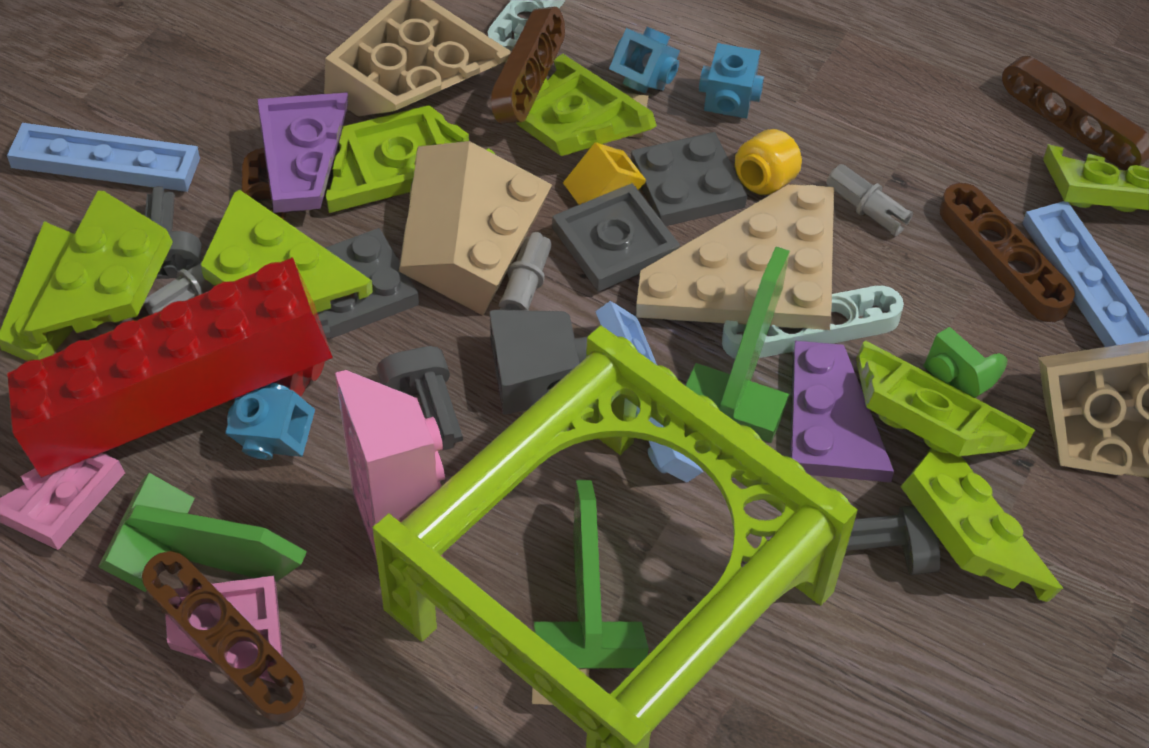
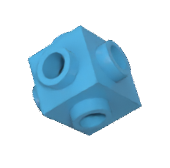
M646 26L644 33H640L626 28L623 37L615 48L614 58L609 69L625 76L623 80L624 85L646 94L649 87L664 90L665 85L672 82L678 71L679 60H677L680 50L667 45L670 36Z
M717 43L712 65H704L700 77L699 92L706 93L704 111L747 119L751 101L760 102L764 76L757 75L761 51Z
M271 383L235 399L228 412L226 434L243 446L242 452L257 459L271 460L273 454L303 457L315 409L293 390H289L287 387L277 383Z

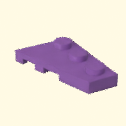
M348 92L258 99V113L273 213L321 208L348 107Z
M795 341L792 363L790 457L795 459L809 475L891 482L894 474L893 467L870 409L866 408L862 389L844 345Z

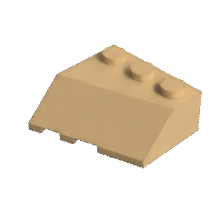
M393 0L325 58L324 94L348 92L347 109L357 116L396 111L506 62L511 51L432 0Z
M470 141L418 146L399 272L484 315L509 266L512 264L524 239L534 224L552 184Z
M1149 340L1038 357L1045 408L1060 466L1120 476L1126 474L1149 478Z

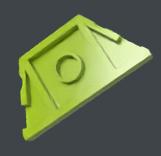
M564 54L559 55L554 60L556 71L548 81L547 78L545 79L524 122H516L518 126L560 156L591 148L595 142L605 144L652 130L657 126L653 112Z
M429 105L343 126L339 141L340 152L336 155L333 165L331 188L326 193L329 213L410 192L418 146L469 141V134L457 125L448 123L442 114ZM489 148L486 149L487 151H489V152L495 154V153H494L492 150H490Z
M241 190L233 194L201 263L203 278L216 286L222 282H233L253 274L269 263H280L293 257L312 297L317 313L330 309V300L356 293L358 298L362 299L373 293L371 279Z
M97 191L24 329L31 343L39 344L46 342L47 332L72 325L76 333L96 328L104 322H118L138 316L172 246L173 241L167 229L105 191Z
M866 340L858 352L856 362L866 408L879 414V418L889 426L899 429L905 428L924 438V442L930 448L941 453H952L957 457L1025 449L1035 429Z
M930 448L927 455L918 463L900 487L959 567L978 576H987L996 583L1014 589L1021 581L1026 582L1033 587L1039 600L1049 602L1063 587L1023 537V529L1019 522L1003 511L993 498L992 488L988 482L974 473L962 456L957 457L952 453H941Z

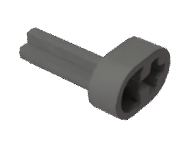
M160 186L153 187V193L147 194L145 216L167 229L173 243L156 279L177 278V272L181 269L188 271L201 263L202 243L199 238L191 233L172 231L175 194L173 192H164L163 187Z
M427 346L401 351L385 357L378 363L376 369L381 384L408 395L418 393L425 418L434 417L442 439L443 450L453 448V443L463 441L461 429L445 384L450 377L443 351L440 348Z
M914 505L899 507L898 515L855 519L846 551L902 545L910 575L939 573L940 570L938 537Z

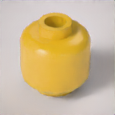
M768 129L760 132L740 146L735 155L734 166L738 178L746 188L759 195H770L796 178L801 170L802 156L798 145L786 132Z

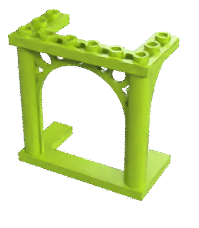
M601 325L587 337L586 358L407 518L399 522L388 513L372 528L383 609L418 640L423 642L437 629L436 606L587 733L586 748H649L651 732L778 598L793 587H796L822 606L834 593L858 510L849 503L842 493L833 488H827L807 474L795 459L782 456L764 443L753 429L745 425H739L721 412L710 398L696 394L678 381L673 372L662 365L657 366L639 353L628 339L621 336L617 337ZM638 407L640 408V412L636 417V409ZM650 417L664 427H657L649 421ZM598 438L621 455L634 443V438L656 442L683 454L709 475L721 491L731 514L734 537L733 550L725 572L713 589L635 670L609 694L441 555L535 468L557 452L574 444ZM735 478L737 481L742 483L747 488H739L732 482L731 479ZM765 500L782 514L775 519L758 520L746 514L744 507L752 501ZM749 534L762 537L758 548H753L747 541L746 537ZM742 561L747 562L743 567H741Z

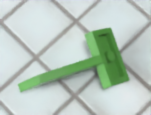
M777 246L762 276L731 374L695 363L686 383V386L696 394L710 398L725 415L739 425L750 427L760 436L761 440L772 443L787 406L789 394L752 382L751 379L784 285L790 251Z
M148 473L141 480L98 567L146 592L147 590L142 578L145 565L155 555L171 551L181 554L191 562L252 578L274 576L277 582L302 564L307 551L263 527L188 514L195 498Z
M576 480L573 544L578 622H534L533 632L577 668H636L648 656L649 650L642 622H602L596 497L592 480Z

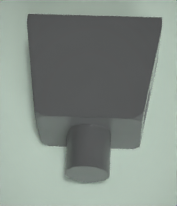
M489 311L490 342L503 415L529 409L586 358L587 337L574 338L570 315L564 311Z

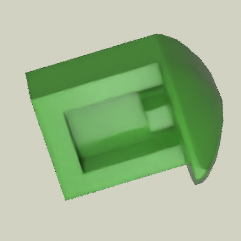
M948 327L936 335L923 367L934 377L976 398L994 386L1003 374L1008 360L1006 356L1000 353L986 358L983 357L951 327Z

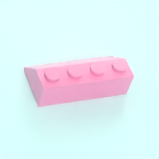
M344 370L335 373L352 490L377 560L372 527L388 513L399 522H402L442 486L440 481L445 480V474L438 451L443 449V444L435 418H424L417 398Z

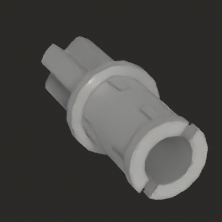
M839 164L829 174L826 181L828 187H834V191L857 207V214L860 216L868 215L890 231L893 236H898L904 228L891 215H894L906 225L910 222L913 212L907 210L883 193V187L880 184L872 185L843 164Z
M533 232L524 239L517 261L509 266V282L499 302L500 310L529 311L536 289L544 283L545 275L542 271L551 249V241L549 238L543 237L541 233Z
M200 263L188 271L185 269L178 271L175 280L146 297L144 306L148 314L151 315L161 311L170 303L186 301L206 293L214 285L203 278Z

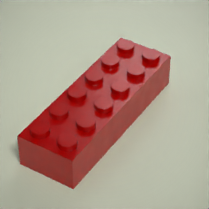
M292 257L280 263H269L253 274L233 282H222L206 293L186 301L170 303L159 312L137 321L123 322L112 331L90 340L74 342L63 351L40 360L27 361L16 370L8 372L13 434L40 477L42 478L332 359L333 356L315 304L294 258Z

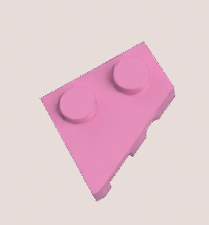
M103 453L42 478L37 470L33 469L20 476L24 485L0 498V523L59 550L125 472L119 460Z
M274 576L212 584L283 657L277 588ZM184 588L174 589L181 601L189 595ZM213 604L200 605L192 612L190 623L199 630L211 629L219 622L221 610ZM166 615L167 643L170 649L211 662ZM238 642L228 651L227 662L234 668H247L257 659L258 648L251 642ZM270 662L267 668H269V667H271V666H273V665H275V664L272 663V662ZM267 669L259 677L261 679L275 683L269 677Z

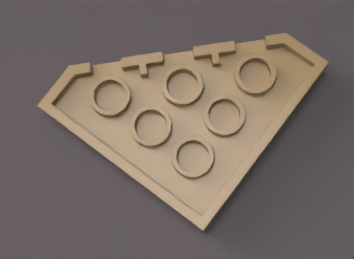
M788 184L640 271L636 317L725 323L726 320L747 325L762 276L777 246L789 250L790 253L783 289L770 326L830 330L834 187Z

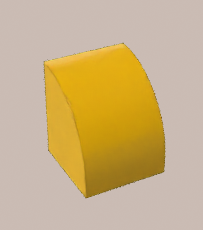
M595 142L564 180L563 184L580 205L631 183L639 190L646 182V179L623 150Z

